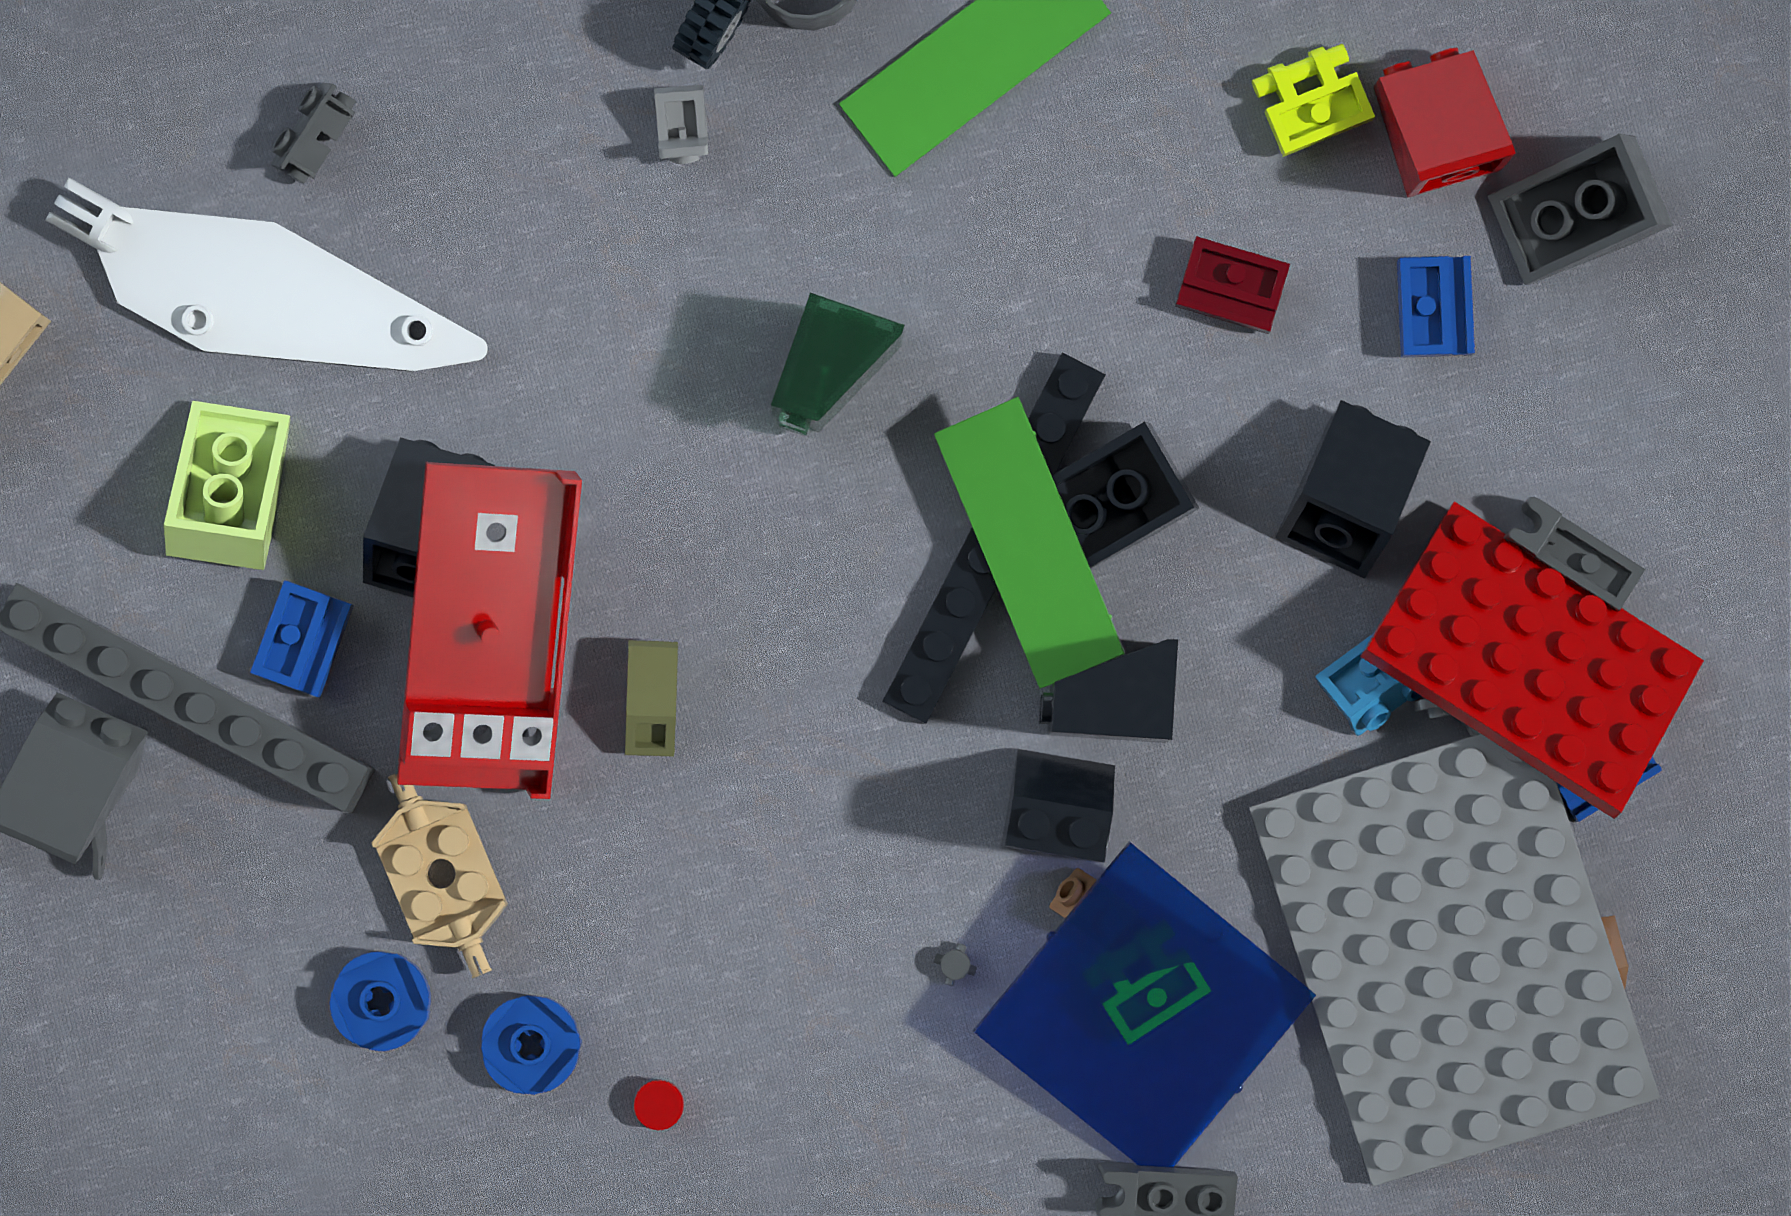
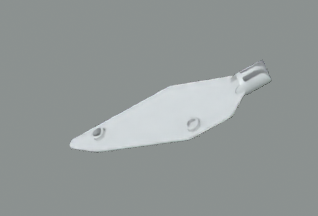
M68 178L64 187L103 209L102 212L98 215L62 195H58L54 204L92 225L91 232L52 212H49L46 218L47 222L97 249L118 304L203 351L409 371L479 361L488 352L487 343L481 337L275 222L121 207L71 178ZM416 321H421L426 327V334L420 340H415L410 335V326Z

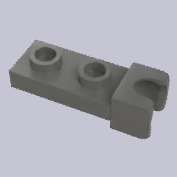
M1529 497L1523 503L1521 510L1533 521L1534 532L1526 533L1518 528H1512L1509 532L1505 533L1506 535L1503 539L1515 543L1523 552L1534 557V559L1548 568L1559 571L1564 578L1591 595L1598 596L1606 605L1617 612L1620 611L1645 569L1564 518L1562 513L1539 498Z
M1103 1161L1098 1165V1170L1104 1182L1119 1185L1120 1189L1112 1197H1099L1095 1200L1097 1216H1234L1238 1179L1235 1171L1135 1166L1134 1163Z

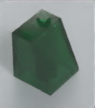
M810 292L771 402L772 414L778 418L777 421L780 422L779 427L803 436L807 435L809 429L820 432L901 348L904 340L905 325Z

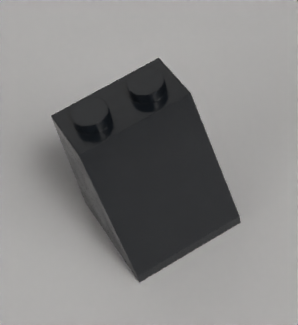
M1341 400L1327 423L1275 538L1365 579L1395 531L1431 441L1417 435L1414 430L1406 426L1395 425L1373 415L1371 411L1363 406L1351 405Z
M400 437L363 536V583L414 597L426 462L495 466V464L488 463L480 456L465 453L460 455L440 449L434 443L426 440L412 441Z
M1166 639L1055 681L1050 686V693L1043 692V695L1041 694L1039 724L1048 725L1047 735L1158 743L1171 741L1173 735L1178 639Z
M1017 749L1001 846L1105 863L1113 817L1115 765Z

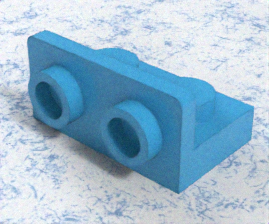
M1373 634L1315 676L1318 685L1347 718L1350 728L1357 736H1360L1367 730L1372 731L1381 727L1389 719L1391 712L1406 701H1415L1421 697L1415 691L1360 657Z

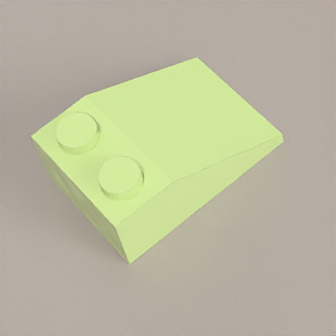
M192 401L164 522L166 556L259 570L265 569L275 521L290 426V415Z

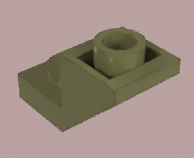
M628 641L625 755L674 757L678 642Z

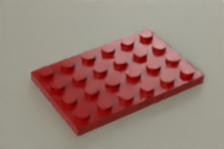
M1454 501L1447 509L1360 657L1615 819L1626 806L1704 660L1623 608L1618 612L1612 609L1598 596L1587 593L1564 578L1559 571L1548 568L1534 559V557L1523 552L1515 543L1503 539L1506 535L1504 532Z

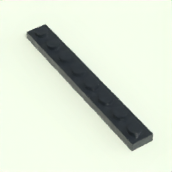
M1063 352L1028 417L1032 430L1036 432L1035 437L1051 475L1056 473L1106 375ZM973 527L882 701L924 724H927L997 587Z

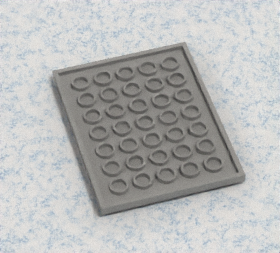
M1477 734L1249 807L1372 1187L1660 1098L1557 783L1482 734Z

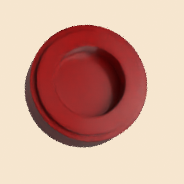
M662 1079L652 1080L642 1086L637 1092L634 1100V1111L638 1120L647 1128L665 1130L672 1127L681 1118L684 1111V1098L680 1089L672 1082Z

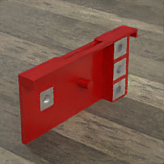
M426 462L397 773L398 785L523 789L527 791L532 799L551 798L582 479L575 471ZM500 523L504 526L505 532L500 539L492 540L487 537L486 531L491 524ZM563 576L564 588L554 688H551L561 578ZM437 723L433 729L423 730L427 724ZM477 726H488L485 733L481 735L473 734ZM528 727L537 728L534 735L530 737L522 736L524 730Z

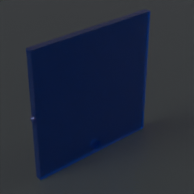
M1129 841L1058 928L1047 934V941L976 1025L973 1032L1137 1165L1174 1168L1232 1096L1242 1091V1084L1310 1004L1316 994Z

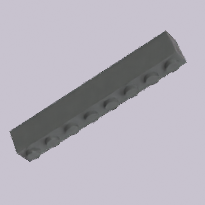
M16 583L0 612V631L344 812L353 813L375 771L373 767L28 586Z

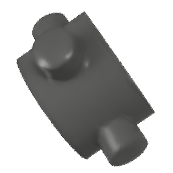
M957 943L955 950H950L944 955L937 953L934 963L941 965V970L946 976L944 982L946 985L954 986L955 980L962 979L967 974L974 976L977 967L970 964L969 957L965 954L967 946Z

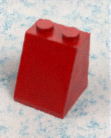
M1457 47L1446 49L1431 55V63L1414 68L1411 61L1392 65L1383 70L1384 76L1380 77L1374 85V91L1407 198L1501 171L1516 154L1474 50L1460 54Z

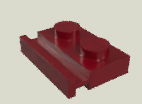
M1196 236L1175 307L1269 334L1290 264Z

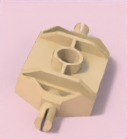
M397 774L389 776L388 780H390L399 801V810L373 840L372 846L377 849L413 935V943L457 947L459 952L462 951L472 979L492 971L480 945L483 942L481 937L500 916L508 903L466 804L423 800L422 796L417 795L414 785H403L404 791L402 785L397 783ZM439 859L448 860L455 868V879L446 888L434 886L428 877L429 867L434 861ZM475 957H476V959H477V961H478V964H479V966H480V969H481V971H482V974H481V972H480V970H479V967H478V965H477V963H476Z

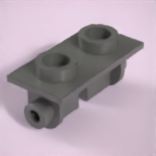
M322 82L319 88L312 86L299 104L298 111L302 115L293 129L285 128L272 147V152L276 156L270 165L280 169H285L287 164L291 165L292 167L287 174L302 184L306 182L308 177L312 179L315 177L320 166L331 151L330 148L316 140L320 132L337 141L355 114L352 108L356 101L339 91L335 98L331 96L337 87L331 83Z

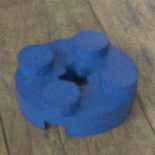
M377 951L354 958L343 967L331 992L330 1011L337 1029L352 1043H356L360 1047L369 1050L388 1051L407 1044L418 1035L429 1019L431 992L428 981L420 968L402 954ZM379 986L383 993L391 992L394 997V1001L389 1004L390 1012L384 1016L379 1009L370 1010L367 1004L368 1001L374 998L372 989Z
M526 995L506 1001L490 1015L483 1028L481 1049L485 1068L496 1083L513 1093L535 1095L551 1091L569 1078L578 1063L582 1039L575 1019L563 1005L548 997ZM523 1032L529 1036L538 1032L543 1037L540 1046L544 1049V1052L540 1057L532 1053L525 1058L519 1053L523 1044L518 1038Z

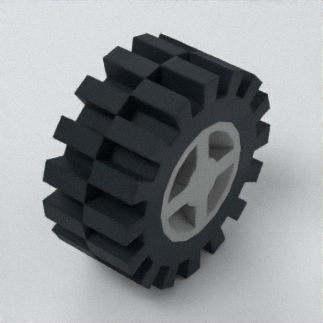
M695 0L691 10L689 9L685 16V21L678 29L679 33L673 41L672 49L706 70L711 68L712 64L718 60L720 53L722 54L726 49L729 40L731 41L735 35L734 32L740 26L743 20L742 17L747 12L751 0Z

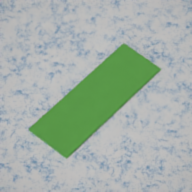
M975 0L875 77L869 78L866 84L840 102L839 106L894 177H896L1109 16L1111 12L1102 0Z
M1016 397L934 433L1037 684L1041 689L1053 684L1055 681L1123 655L1125 651L1111 620L1112 615L1109 614L1039 447L1035 437L1036 432L1032 430L1020 398Z

